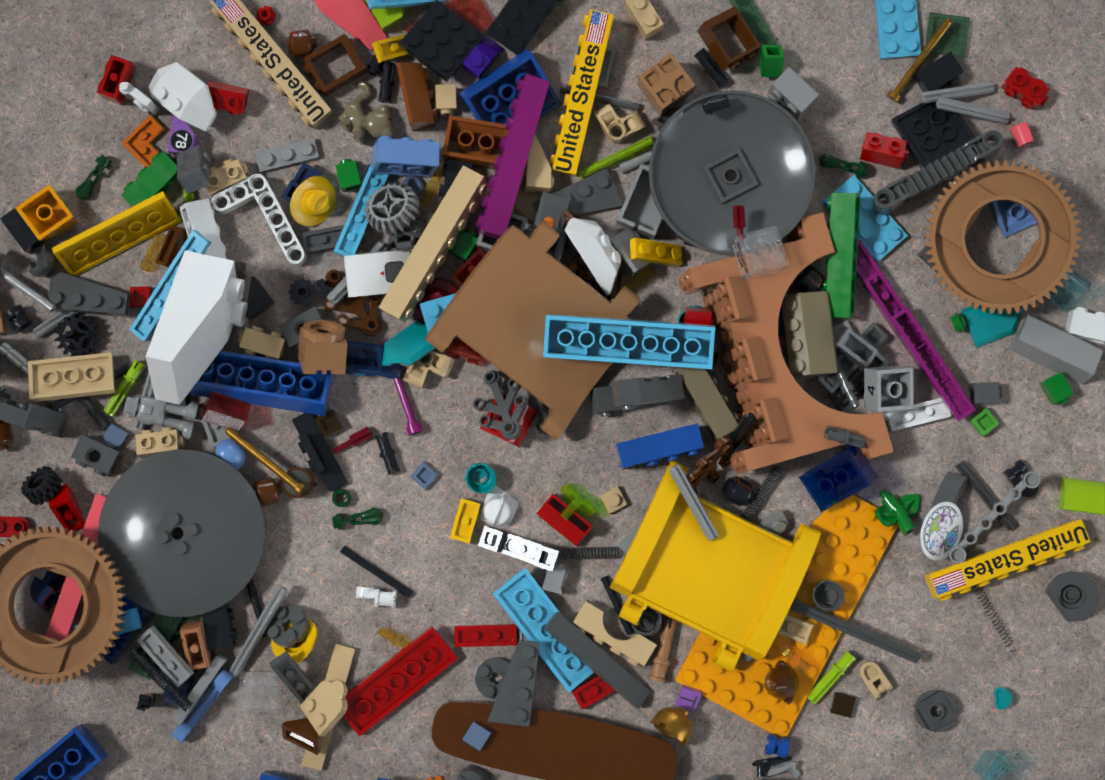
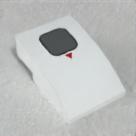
M410 249L344 256L348 297L387 294L411 254Z

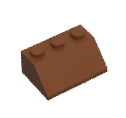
M396 63L411 130L415 131L434 127V120H438L436 108H432L430 103L434 98L432 89H427L426 81H430L428 70L423 69L422 63Z
M449 115L442 152L443 161L448 162V159L469 162L473 163V166L496 170L493 166L496 157L500 156L502 151L499 148L500 141L507 134L505 124Z

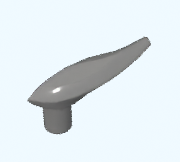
M787 761L768 770L765 773V777H761V779L788 771L794 778H797L801 772L796 767L797 762Z

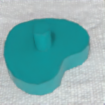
M998 687L993 692L996 708L1003 710L1010 707L1014 697L1008 689Z

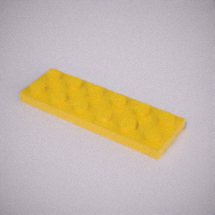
M162 191L53 247L52 250L68 273L76 276L176 225L182 220Z

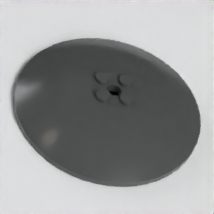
M729 90L713 92L700 96L682 106L662 127L650 157V190L658 212L672 231L694 247L719 255H737V252L740 255L737 246V228H734L733 206H745L746 227L743 228L744 248L741 249V253L746 254L772 246L776 241L778 242V239L781 240L788 235L801 220L809 206L815 186L814 155L810 142L800 124L779 104L761 95L746 91ZM724 95L728 96L730 108L713 112V115L704 113L702 102H705L706 99L713 100ZM727 171H733L736 174L734 181L730 182L725 179Z
M184 449L170 450L151 455L129 468L110 490L102 507L98 526L99 548H104L103 555H110L108 561H115L112 567L113 569L118 568L119 571L116 575L123 578L119 581L120 585H125L121 592L126 593V597L148 611L172 617L201 615L213 611L235 598L254 576L263 555L266 536L265 519L261 503L248 480L235 467L214 455ZM176 527H180L183 530V537L179 540L173 536V530Z

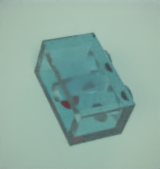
M985 750L971 770L984 780H1003L1012 766L1007 764L1009 759L999 752Z

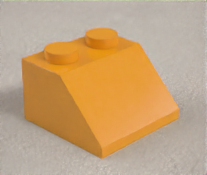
M50 184L15 208L39 241L61 235L78 223Z

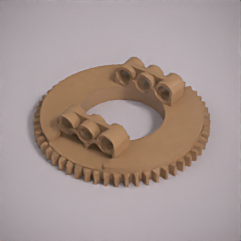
M995 160L993 167L988 161L985 163V168L978 164L977 171L970 167L969 174L965 171L961 172L962 179L955 176L956 184L949 181L948 186L950 189L942 188L945 195L938 194L936 196L940 203H932L936 210H929L933 218L926 219L931 225L924 228L930 231L929 234L924 235V238L929 239V242L925 243L924 246L930 247V250L925 252V254L932 256L927 262L934 263L930 270H937L934 277L942 278L939 284L947 285L944 289L946 292L952 290L951 297L959 295L958 302L965 299V306L973 303L974 310L980 305L981 312H985L988 307L990 314H993L995 309H997L998 314H1002L1003 308L1007 314H1011L1012 308L1015 313H1019L1020 306L1024 311H1027L1028 304L1034 308L1036 307L1035 301L1040 304L1044 303L1043 296L1050 299L1049 291L1056 294L1057 289L1055 286H1064L1061 279H1069L1065 273H1073L1069 265L1077 264L1072 258L1079 257L1075 249L1081 248L1080 245L1076 244V241L1082 240V237L1077 236L1076 233L1082 231V229L1075 227L1081 221L1073 218L1079 213L1071 211L1076 205L1068 204L1072 197H1064L1067 190L1059 191L1061 183L1053 185L1054 177L1047 180L1048 172L1039 175V167L1032 171V164H1029L1025 169L1024 162H1020L1018 167H1016L1015 160L1011 161L1009 166L1007 160H1003L1001 166L998 160ZM999 200L1014 202L1024 207L1033 216L1039 232L1038 239L1031 246L1026 257L1020 262L1017 270L1014 273L1005 275L993 274L981 269L971 259L965 244V234L984 206L989 202Z
M36 527V531L28 529L27 533L21 531L19 536L12 535V541L5 539V546L0 544V669L5 667L4 674L12 672L11 678L19 676V681L27 679L29 684L36 681V685L42 684L43 681L45 685H49L51 681L53 684H59L60 680L62 683L68 682V678L74 680L76 675L81 677L84 675V671L86 673L92 671L91 666L97 667V660L104 661L103 654H110L108 647H115L113 639H119L116 633L123 629L119 624L125 622L121 615L126 614L122 606L127 605V602L122 601L126 593H121V589L125 585H120L119 583L123 578L122 576L117 577L116 573L119 569H113L112 566L115 564V561H108L110 555L102 554L104 548L96 549L98 543L92 542L90 544L91 538L86 537L83 539V533L76 535L75 530H70L68 533V528H62L60 531L59 527H53L52 530L51 527H45L43 531L42 527ZM41 568L73 578L79 585L83 595L84 608L82 618L76 629L61 641L20 628L15 617L14 599L18 587L28 575Z

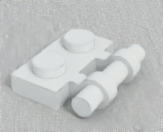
M128 82L120 83V92L129 100L135 99L133 103L144 113L148 114L151 112L155 115L159 111V108L153 101Z

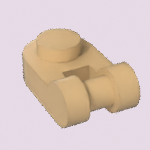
M866 661L860 665L859 676L875 700L881 697L880 694L884 691L888 692L893 689L876 663ZM879 679L881 684L875 687L873 682Z

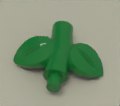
M886 489L882 490L879 494L882 497L881 503L883 505L878 506L875 511L878 520L886 527L897 523L904 536L912 533L916 526L910 517L918 513L921 501L920 494L904 495L897 500Z

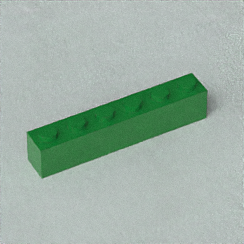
M832 192L828 199V208L831 209V214L827 219V227L830 229L829 234L835 252L829 254L825 260V270L828 272L827 279L824 280V291H827L829 295L831 317H854L861 193Z

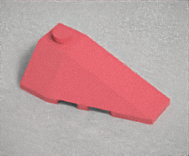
M313 0L324 15L333 20L371 51L373 50V42L387 39L363 0Z

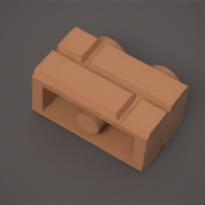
M203 620L183 624L180 629L181 639H183L182 643L187 665L192 670L209 667L213 658L211 650L208 651Z

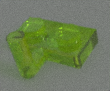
M566 482L560 489L562 492L561 496L570 503L561 514L565 520H568L576 509L584 516L589 515L590 517L598 510L569 483Z

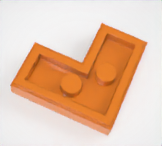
M150 115L122 144L145 167H148L152 163V158L159 153L152 143L166 129Z

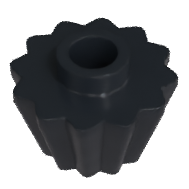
M302 278L301 280H295L294 284L290 285L291 289L288 293L291 295L290 299L294 301L295 305H310L311 301L315 300L317 291L315 290V285L311 284L310 280ZM301 289L306 290V294L303 296L299 295Z

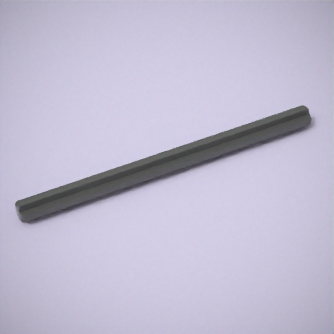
M793 600L790 609L913 663H918L921 654L801 601Z

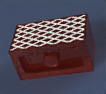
M211 391L204 403L200 420L226 428L231 427L235 431L240 432L247 422L251 404Z

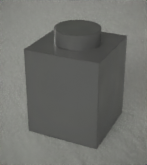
M999 382L970 384L972 405L1000 403L1002 388L999 387Z

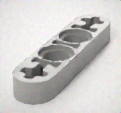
M221 653L215 657L187 696L188 700L193 702V704L186 712L179 708L173 716L172 722L179 727L183 724L227 662V657Z

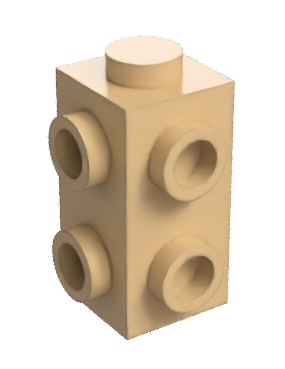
M231 158L222 163L223 166L217 169L215 167L210 168V185L205 186L209 195L214 197L217 193L248 178L247 174L250 171L245 162L241 163L240 160Z
M252 326L251 329L245 327V331H241L238 343H240V348L245 349V354L256 356V353L264 355V358L282 360L287 346V341L283 339L282 334L272 332L269 335L263 333L264 329Z
M172 427L163 428L160 432L145 430L142 431V434L135 435L136 453L142 459L160 452L182 450V447H185V438H183V435L178 430Z

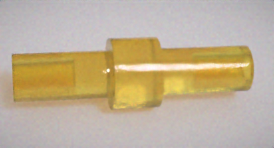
M438 167L431 181H428L425 188L426 193L421 202L422 206L429 207L434 193H437L443 169Z
M383 627L378 631V635L391 641V644L398 648L399 646L404 648L410 643L404 639V636L398 633L394 634Z

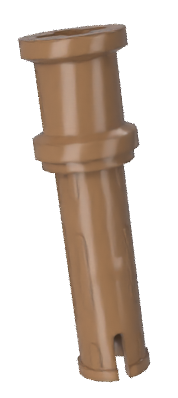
M665 618L657 655L652 658V672L648 676V679L666 683V670L670 666L668 657L677 621L671 620L669 628L670 619Z

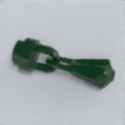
M103 154L100 157L97 156L95 161L98 164L95 169L76 188V195L80 200H88L103 170L105 168L109 170L112 166L110 165L112 160ZM93 175L96 177L94 181L91 180Z
M823 154L819 157L821 167L844 169L856 174V177H866L869 165H866L863 161H859V163L847 162L832 157L829 154ZM852 165L857 166V170H853Z
M373 507L367 511L352 514L348 519H343L342 513H339L332 517L334 529L343 530L344 523L350 522L352 525H378L382 522L383 512ZM361 516V521H355L356 518L354 517Z

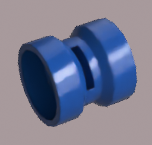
M769 733L767 736L769 743L765 745V754H778L779 757L786 758L789 751L790 738L784 736L779 738L775 734Z

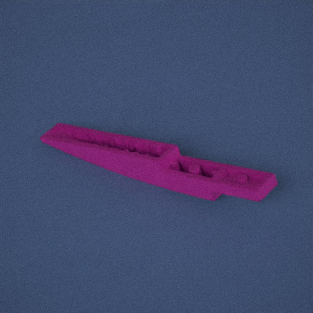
M859 239L857 275L864 284V288L956 420L960 421L976 409L909 308L904 306Z

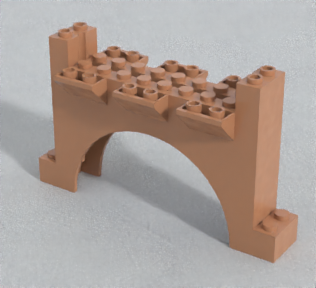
M823 213L801 218L794 229L788 234L789 240L792 242L781 244L782 251L780 245H778L779 250H777L776 246L742 254V256L739 255V258L735 256L692 267L680 275L679 286L685 295L707 290L704 292L703 304L705 308L711 310L712 315H715V332L721 331L719 338L721 343L725 345V349L721 351L720 362L727 372V375H725L726 383L729 387L731 386L732 390H738L736 393L737 400L743 407L738 410L737 416L740 421L749 412L753 413V416L756 417V422L743 439L744 444L749 449L731 454V466L734 471L736 470L737 474L841 445L840 442L824 438V435H828L824 434L828 425L841 430L848 429L851 433L866 438L864 448L851 447L852 455L856 458L857 462L894 452L882 412L850 414L821 404L805 392L796 382L781 353L778 337V319L787 289L806 266L823 260V256L835 252ZM741 258L744 259L746 266L743 265V267H741V264L739 263L742 262Z

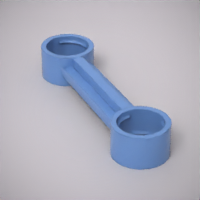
M224 669L213 681L210 688L199 700L180 727L178 726L171 736L182 743L234 677Z

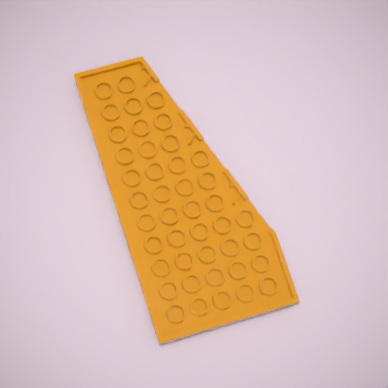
M844 491L809 525V527L820 531L821 536L794 599L819 609L812 599L813 589L823 580H833L841 585L845 596L844 602L837 610L826 613L848 621L898 527L897 523L890 527L884 526L876 517L875 511L877 507ZM789 609L787 615L814 625L807 645L777 633L770 649L761 661L756 659L745 661L741 653L732 672L712 663L721 642L700 632L674 680L680 684L702 691V696L775 734L777 737H787L842 632ZM779 660L784 661L788 667L793 669L799 678L798 690L789 705L783 699H776L769 695L764 686L765 676L771 669L775 668Z

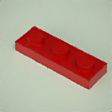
M516 624L454 626L455 647L517 645Z

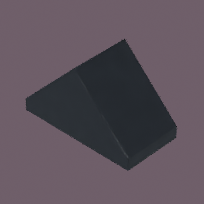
M251 276L248 307L245 317L253 320L274 304L275 301L259 280Z

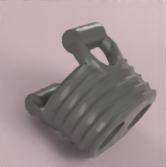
M416 219V221L410 222V227H404V232L398 230L396 235L391 232L388 245L391 248L397 249V251L413 249V244H417L426 228V222L422 219Z

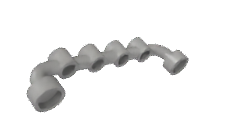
M1028 471L1015 487H1010L1006 497L1001 502H995L993 510L987 516L980 517L978 525L972 531H967L963 536L964 539L957 546L949 550L951 561L957 564L962 563L966 559L965 549L969 545L975 544L977 537L984 530L991 528L992 522L999 515H1003L1006 512L1007 507L1013 500H1018L1021 497V492L1026 487H1038L1041 481L1040 476L1036 472ZM1017 490V496L1012 497L1011 491ZM998 505L1003 506V510L1000 512L996 511ZM983 520H988L987 526L981 525ZM968 535H974L972 541H967Z

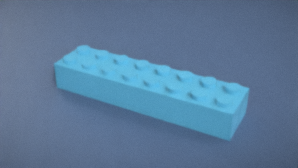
M547 314L543 357L712 369L715 325Z

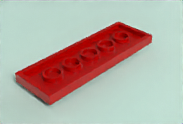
M433 626L429 627L347 692L345 699L348 707L343 715L344 719L360 737L458 659L457 655Z

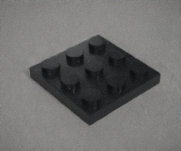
M436 0L399 42V47L444 81L448 82L463 65L462 63L474 47L484 40L485 36Z
M936 102L920 103L891 120L901 139L907 141L906 146L920 168L926 167L929 163H934L935 160L941 159L944 155L947 156L951 151H956L957 148H961L965 143L976 138L961 114L938 109Z

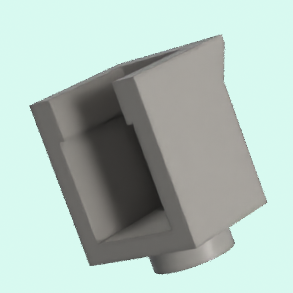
M556 563L554 571L547 570L542 586L543 590L562 595L561 587L564 588L568 573H565L566 565Z

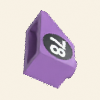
M173 114L168 152L171 155L177 156L178 153L197 145L201 147V141L198 140V137L189 125Z

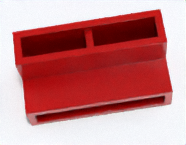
M554 494L549 497L536 513L575 546L580 543L593 527Z

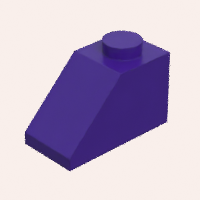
M486 37L474 47L462 63L463 69L477 80H480L504 48Z

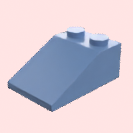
M1004 200L988 203L1004 238L1036 224L1033 216L1017 203Z

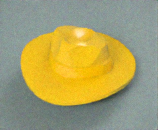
M313 176L303 181L294 191L290 201V212L293 219L303 226H315L324 222L332 214L336 206L337 197L333 185L321 176Z
M307 618L310 624L308 634L301 643L297 642L292 648H283L271 640V647L275 656L278 657L287 651L296 663L302 662L314 649L317 638V627L314 622ZM290 623L286 626V631L292 628Z

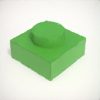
M984 408L969 420L981 437L999 425V422L987 408Z

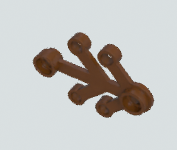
M330 270L325 277L326 284L332 288H335L342 281V274L338 270ZM331 275H337L338 279L332 280ZM347 292L344 295V299L348 304L338 302L332 308H329L326 304L329 300H325L324 309L331 312L335 310L357 314L360 320L349 319L347 315L340 314L336 322L341 324L339 319L344 318L346 323L341 324L344 327L361 329L365 335L370 337L376 336L381 331V322L377 319L378 304L382 299L381 294L377 295L379 297L378 301L372 300L373 295L369 296V302L371 303L369 315L363 309L365 296H358L355 299V297H348ZM368 323H373L375 328L370 329Z
M723 436L718 439L714 444L715 450L706 457L701 458L696 464L698 469L687 475V479L696 495L698 494L697 486L706 475L707 480L711 484L719 480L720 474L716 471L717 461L723 469L731 464L728 453L733 449L734 441L732 438Z

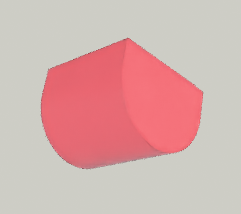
M1026 121L1010 128L1017 148L1030 144L1033 141V136Z

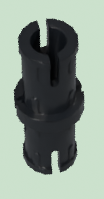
M702 48L694 55L705 69V74L710 75L718 88L729 80L718 67V63L714 62L706 52L705 48Z
M384 432L382 433L384 442H382L380 434L376 435L375 438L381 451L379 454L380 458L384 460L387 474L391 475L393 474L391 465H393L395 473L401 470L394 455L396 453L395 449H392L388 433Z

